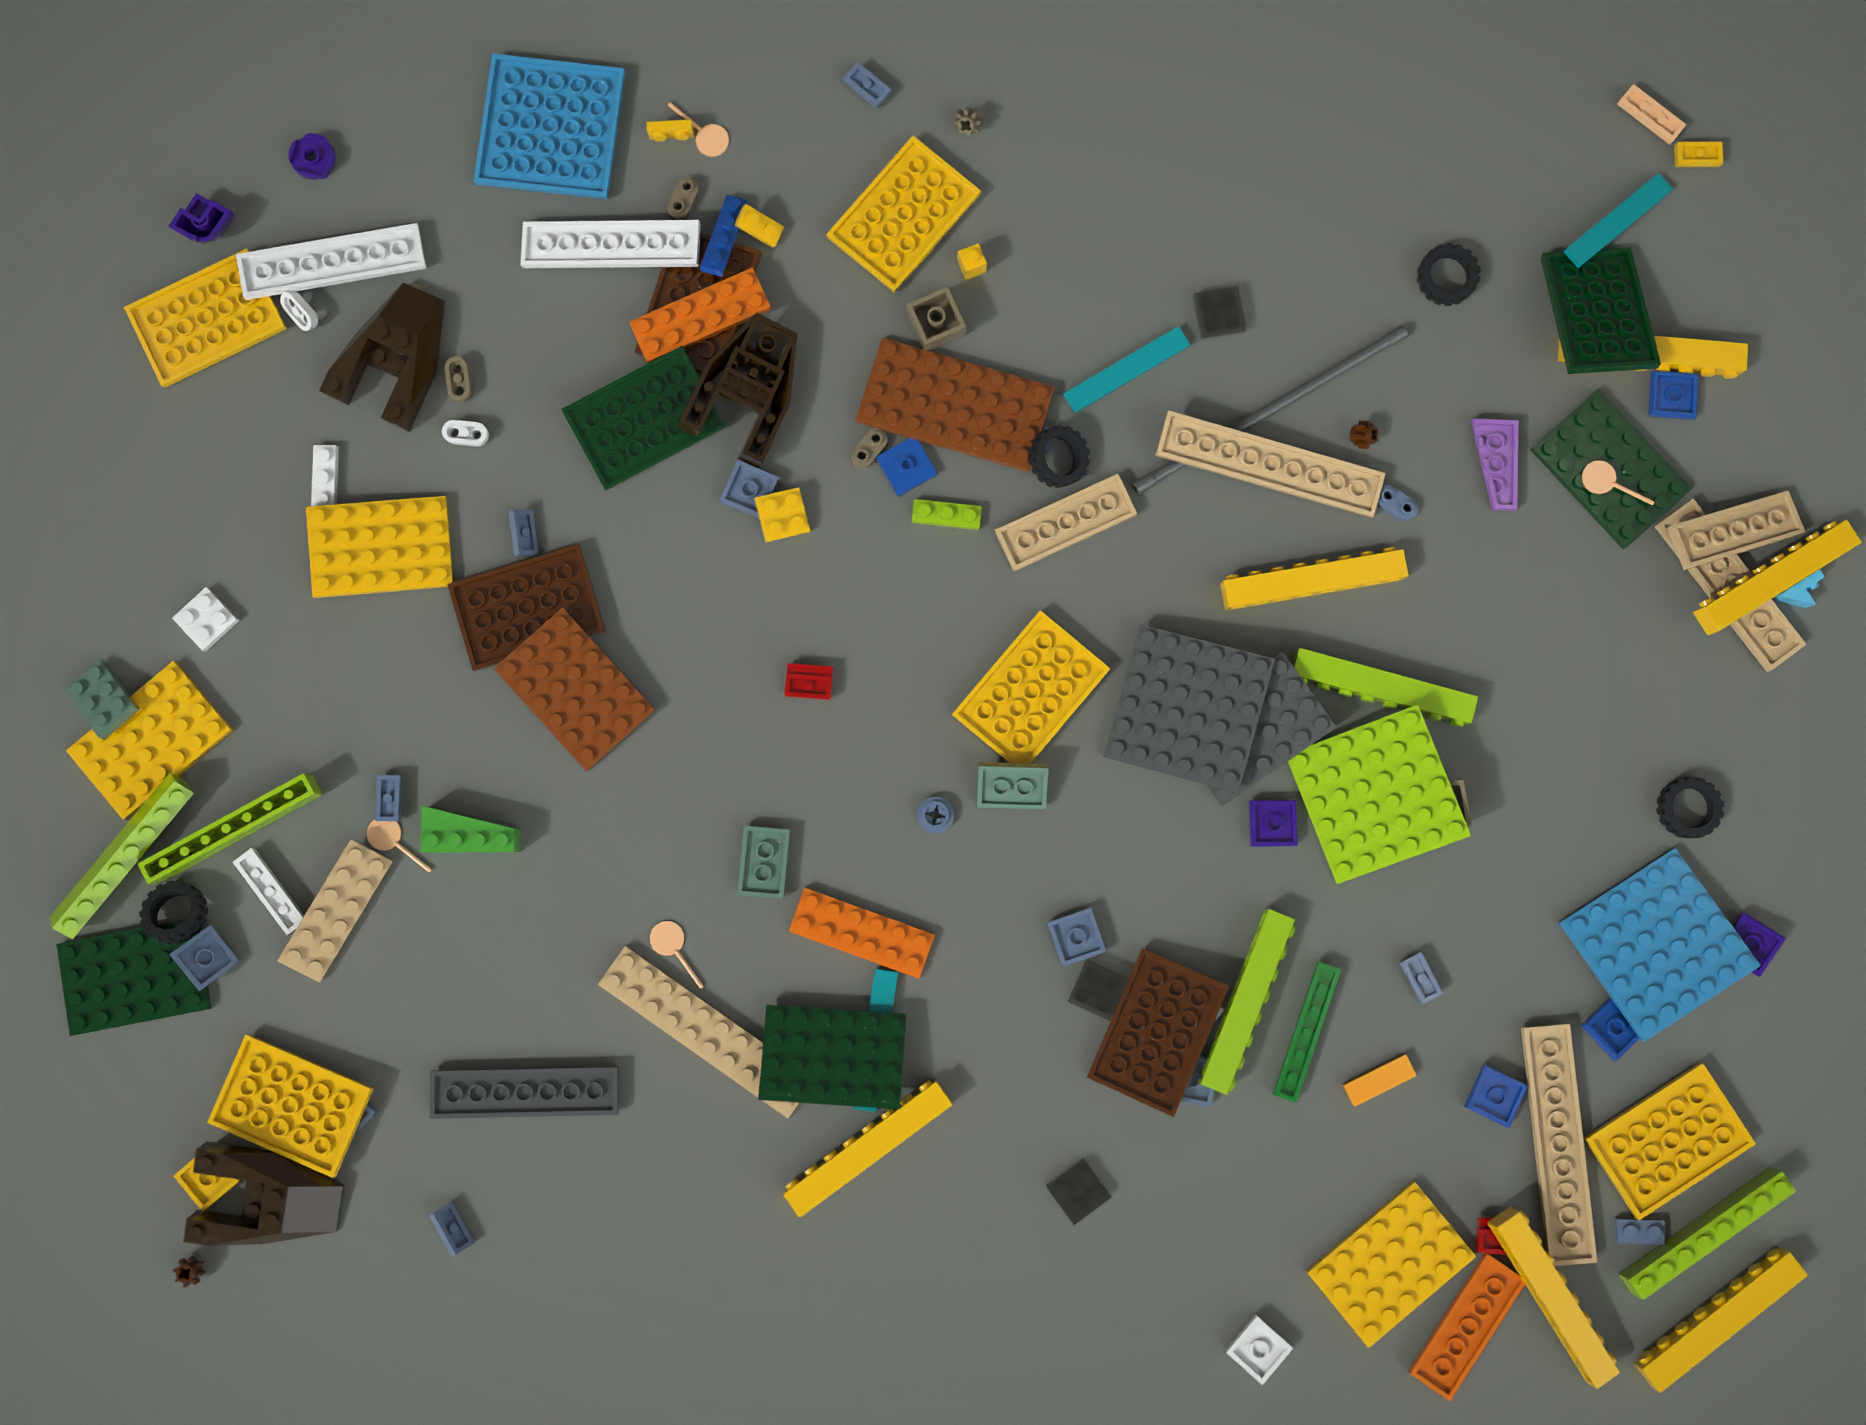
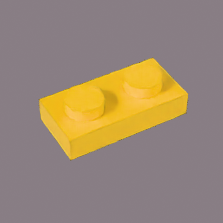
M691 120L646 122L650 140L653 139L661 142L671 138L687 140L694 137V127Z
M1677 142L1674 145L1675 167H1720L1723 164L1722 142Z
M747 204L743 205L734 224L772 248L776 246L784 229V226Z

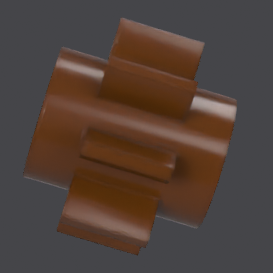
M1359 420L1358 425H1354L1350 430V440L1359 449H1369L1370 445H1373L1378 440V429L1374 426V423H1370V420Z
M195 1255L189 1257L188 1261L185 1258L178 1261L180 1267L173 1269V1272L176 1273L175 1282H182L183 1287L189 1286L191 1282L194 1285L200 1283L199 1276L206 1273L202 1266L204 1261L199 1262L195 1260Z

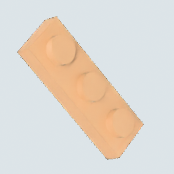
M1634 84L1617 103V105L1669 145L1686 126L1683 121Z

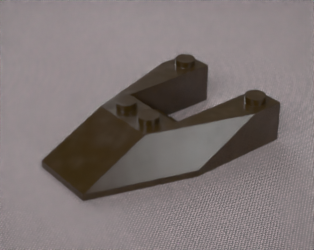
M402 283L353 336L328 370L319 391L330 398L349 405L367 365L398 378V381L381 419L410 432L437 373L445 301L406 283Z
M756 312L707 362L676 428L697 437L719 394L758 414L737 459L759 468L769 451L791 402L797 333Z
M206 1141L196 1149L193 1173L245 1180L246 1186L241 1216L196 1210L186 1219L183 1242L206 1246L257 1245L337 1232L344 1184L270 1150Z

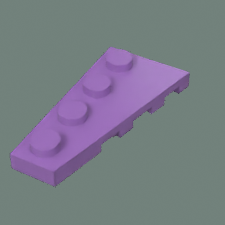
M1471 420L1490 505L1493 511L1517 510L1518 420Z

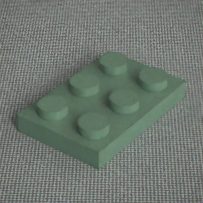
M102 660L96 662L65 689L95 734L103 740L139 710L108 665Z
M978 762L977 808L1046 809L1048 764Z
M744 826L737 895L784 899L791 830Z

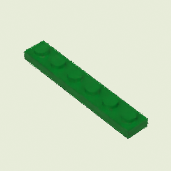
M1317 961L1273 1095L1297 1103L1341 969Z

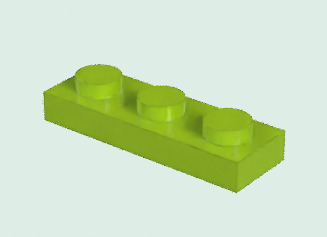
M914 499L912 523L979 530L982 506Z

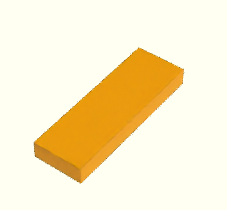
M1403 1054L1342 1084L1352 1106L1355 1107L1417 1075L1407 1055Z

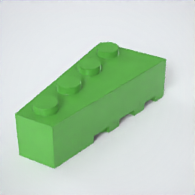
M421 806L420 852L520 853V829Z

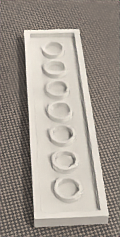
M699 220L523 222L521 266L523 268L699 267L701 223Z
M417 223L236 254L243 297L246 300L427 268Z

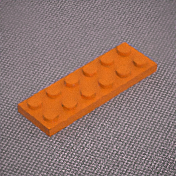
M752 267L630 321L629 324L646 362L650 363L680 346H683L685 349L744 323L756 312L762 315L772 309Z
M808 888L803 890L789 932L918 979L921 976L935 934Z
M1484 1253L1408 1372L1439 1395L1451 1401L1525 1286L1521 1276L1489 1254Z

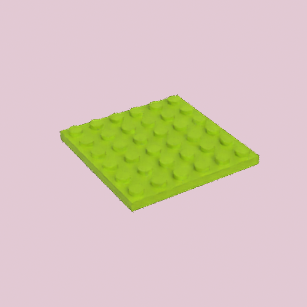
M1418 705L1310 745L1288 761L1337 884L1471 836Z

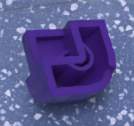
M196 193L185 210L179 209L168 227L192 241L208 243L215 241L224 232L234 214L231 210L215 201H210Z

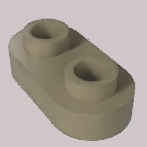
M683 177L678 181L667 205L668 213L673 220H686L689 217L700 192L695 179ZM686 185L691 186L689 190H684ZM676 205H682L680 210H675Z
M454 356L449 358L445 363L447 392L454 401L462 403L467 401L472 395L469 365L461 357ZM457 367L462 368L459 373H455ZM461 388H463V389H464V393L461 394V395H458V394H457L458 390L461 389Z
M873 428L865 434L851 452V461L856 468L863 470L873 464L876 457L887 446L886 433L881 429ZM874 436H879L880 441L873 442L872 438ZM860 453L866 454V458L860 460L858 458V455Z

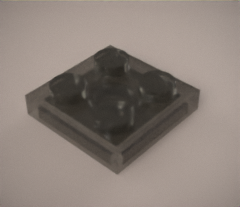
M1238 286L1194 293L1193 299L1201 339L1246 331Z
M1085 959L1067 1002L1111 1021L1129 978Z
M1084 1158L1080 1159L1046 1185L1073 1225H1076L1112 1198Z

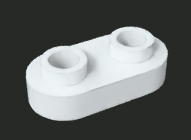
M284 292L281 295L280 300L283 309L302 330L308 331L317 327V313L298 292Z
M450 420L442 428L443 437L451 444L482 446L489 439L487 428L479 422ZM458 430L459 434L453 437V431ZM481 432V437L475 439V434Z

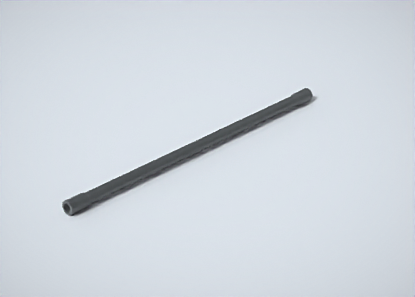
M1400 325L1379 340L1229 428L1242 432L1248 430L1387 347H1391L1407 338L1408 333L1406 329ZM1171 461L1154 472L1148 473L1134 481L1132 486L1139 495L1156 485L1157 482L1185 467L1186 464Z

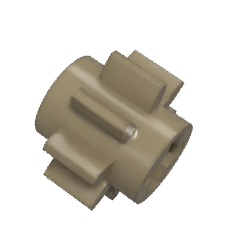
M969 105L964 111L959 109L956 114L958 118L954 122L955 125H958L959 133L962 132L968 136L973 131L978 133L981 128L979 124L983 121V118L979 116V109L975 110L970 108Z

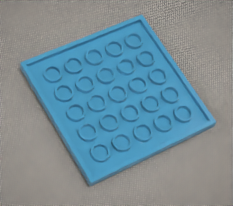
M492 53L474 183L483 186L608 200L626 73L625 69Z
M1676 848L1671 849L1559 922L1563 931L1642 1042L1655 1036L1761 966Z

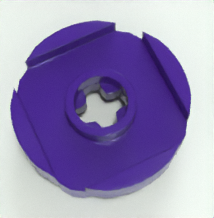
M308 133L300 140L296 139L291 144L288 153L289 161L294 170L306 179H326L335 165V149L319 134ZM313 152H316L317 158L313 161H310V159L307 158V156L312 155Z

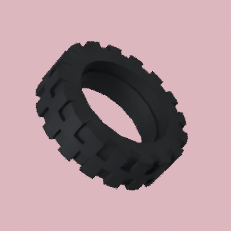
M1446 243L1444 246L1442 244L1436 246L1435 249H1431L1418 267L1417 283H1420L1419 289L1422 293L1426 294L1425 297L1429 301L1433 300L1437 305H1457L1473 293L1480 281L1481 276H1479L1481 268L1477 265L1478 259L1476 256L1473 257L1471 250L1468 248L1467 250L1464 249L1463 245ZM1443 258L1456 260L1465 270V285L1457 291H1446L1438 287L1431 276V268L1435 261Z
M1057 425L1047 428L1038 433L1037 437L1031 442L1032 447L1028 451V454H1030L1028 459L1029 465H1032V473L1038 476L1037 479L1041 483L1045 482L1046 486L1061 488L1078 482L1081 476L1087 472L1086 467L1090 463V459H1088L1090 451L1086 447V440L1080 437L1081 434L1078 431H1073L1072 427ZM1053 438L1065 441L1073 452V466L1066 475L1054 473L1045 461L1044 452L1046 444Z
M1685 777L1671 781L1667 784L1666 788L1661 790V796L1657 799V804L1659 805L1656 811L1657 815H1660L1661 818L1659 821L1667 827L1666 830L1669 833H1674L1675 836L1680 838H1701L1714 832V828L1719 827L1721 824L1719 822L1720 818L1724 816V812H1722L1724 801H1721L1720 798L1722 795L1719 790L1716 791L1714 789L1715 786L1711 782L1707 783L1703 778ZM1684 789L1697 790L1707 803L1706 817L1701 824L1695 827L1683 825L1674 814L1673 803L1675 797Z
M177 880V882L167 881L164 885L156 886V890L150 891L147 894L148 898L143 900L141 905L143 908L139 913V917L142 918L140 921L141 926L145 928L146 933L157 941H162L164 944H180L183 940L188 941L194 933L197 934L201 930L200 926L206 922L205 914H208V908L205 904H207V901L202 896L203 894L191 884H186L181 880ZM175 896H187L191 902L187 918L175 928L161 929L157 922L161 906Z

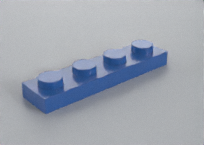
M726 195L701 263L702 272L723 277L740 230L734 224L743 205H748V200Z

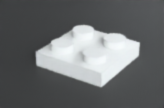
M205 587L172 618L197 646L205 652L240 621L208 587Z
M1255 1314L1225 1351L1263 1385L1292 1351L1293 1347Z

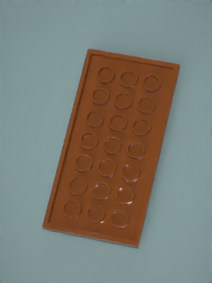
M882 338L858 410L856 423L1029 473L1031 465H1029L1028 461L1030 458L1028 451L1032 447V440L1042 431L1055 387Z

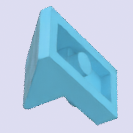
M1819 569L1775 596L1773 600L1803 608L1816 605L1809 591L1818 587V581L1825 576Z

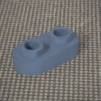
M1391 485L1382 486L1377 503L1378 507L1404 522L1416 516L1418 506L1413 499ZM1384 493H1389L1391 495V499H1386L1384 497ZM1403 506H1409L1410 512L1404 511Z

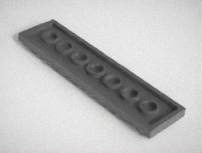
M619 1066L430 1071V1119L619 1114Z

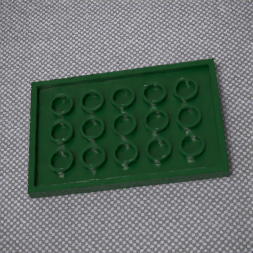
M1601 249L1579 268L1576 267L1564 252L1543 253L1540 259L1568 374L1658 369L1661 361L1632 249Z
M683 346L561 409L605 491L726 428L714 404L697 437L676 428L699 380V376Z
M1599 389L1530 449L1622 549L1627 548L1692 489ZM1601 460L1607 462L1616 472V483L1653 500L1655 503L1650 505L1616 487H1613L1604 494L1591 493L1582 482L1583 469L1593 461Z
M184 920L158 925L161 929H172L182 924ZM142 927L56 944L70 1036L212 1009L208 985L198 991L169 955L187 941L183 940L180 944H164L162 941L159 942L146 933L145 928Z
M766 1005L758 1100L900 1110L906 1014Z

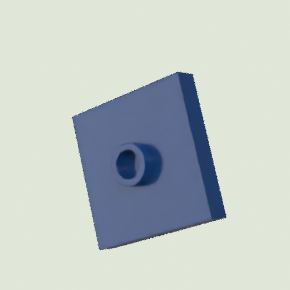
M1655 370L1650 372L1648 416L1687 420L1696 419L1698 374Z
M909 438L876 457L898 497L937 476V472L921 444L915 439Z
M1611 997L1581 1025L1613 1061L1620 1059L1640 1039Z
M1483 1064L1464 1107L1509 1128L1528 1085Z

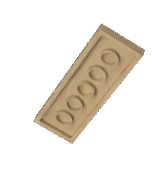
M1116 474L996 529L995 534L1013 572L1131 519L1137 516V512L1119 474Z
M1789 491L1674 524L1667 528L1683 570L1805 533Z
M351 838L277 961L320 983L393 860Z

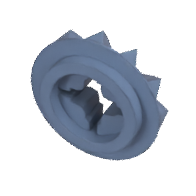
M941 797L927 798L920 804L917 811V820L920 826L925 831L933 834L946 831L951 826L954 818L952 806ZM936 805H938L939 814L946 817L938 818L935 825H932V817L925 814V812H933L936 809Z

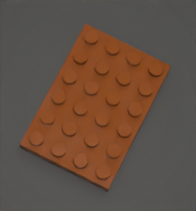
M563 607L494 668L586 771L592 768L656 710Z

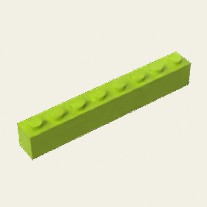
M1303 648L1295 650L1292 661L1293 667L1306 685L1308 682L1316 684V688L1320 690L1330 691V688L1335 689L1342 696L1352 697V694L1357 695L1364 702L1374 703V701H1379L1383 703L1384 707L1396 709L1397 707L1407 709L1418 705L1421 713L1428 715V719L1434 721L1448 720L1450 725L1456 727H1463L1472 723L1478 696Z
M172 772L165 777L49 918L52 929L71 939L78 934L194 794L190 783Z
M303 773L138 863V866L147 884H161L319 798L323 793L314 776Z
M1264 909L1209 1050L1208 1059L1203 1066L1201 1072L1202 1079H1198L1197 1083L1225 1095L1228 1094V1091L1232 1092L1236 1084L1235 1073L1237 1069L1240 1070L1243 1066L1245 1057L1242 1055L1245 1047L1249 1048L1252 1043V1029L1254 1025L1257 1026L1262 1016V1013L1259 1011L1262 1004H1266L1269 999L1270 991L1268 988L1271 981L1274 982L1277 978L1279 969L1276 967L1279 960H1283L1286 955L1287 947H1285L1287 939H1291L1295 932L1296 926L1293 925L1295 919L1271 909Z
M1769 1167L1665 1241V1245L1657 1246L1620 1272L1619 1276L1633 1295L1644 1300L1795 1193L1796 1190L1782 1171Z

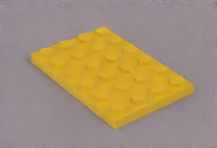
M912 136L826 236L892 292L896 293L981 195V190L915 136Z
M246 248L236 254L246 253L250 251ZM236 254L124 307L162 387L166 388L287 329L272 296L249 300L243 297Z
M446 496L306 507L313 598L448 587L447 584L454 582Z
M1040 610L952 713V716L1008 763L1031 764L1110 668Z
M172 661L130 696L139 710L106 739L98 738L93 729H91L66 750L123 820H128L140 809L170 772L179 777L234 731L175 661Z
M247 1034L241 1043L207 1123L333 1178L338 1174L374 1088Z
M1700 1062L1584 1137V1140L1637 1220H1641L1756 1144L1705 1065Z
M1412 1181L1307 1269L1306 1272L1364 1344L1370 1348L1470 1263L1476 1255L1416 1182Z

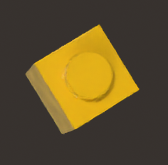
M979 243L958 251L957 261L965 280L986 273L987 262Z

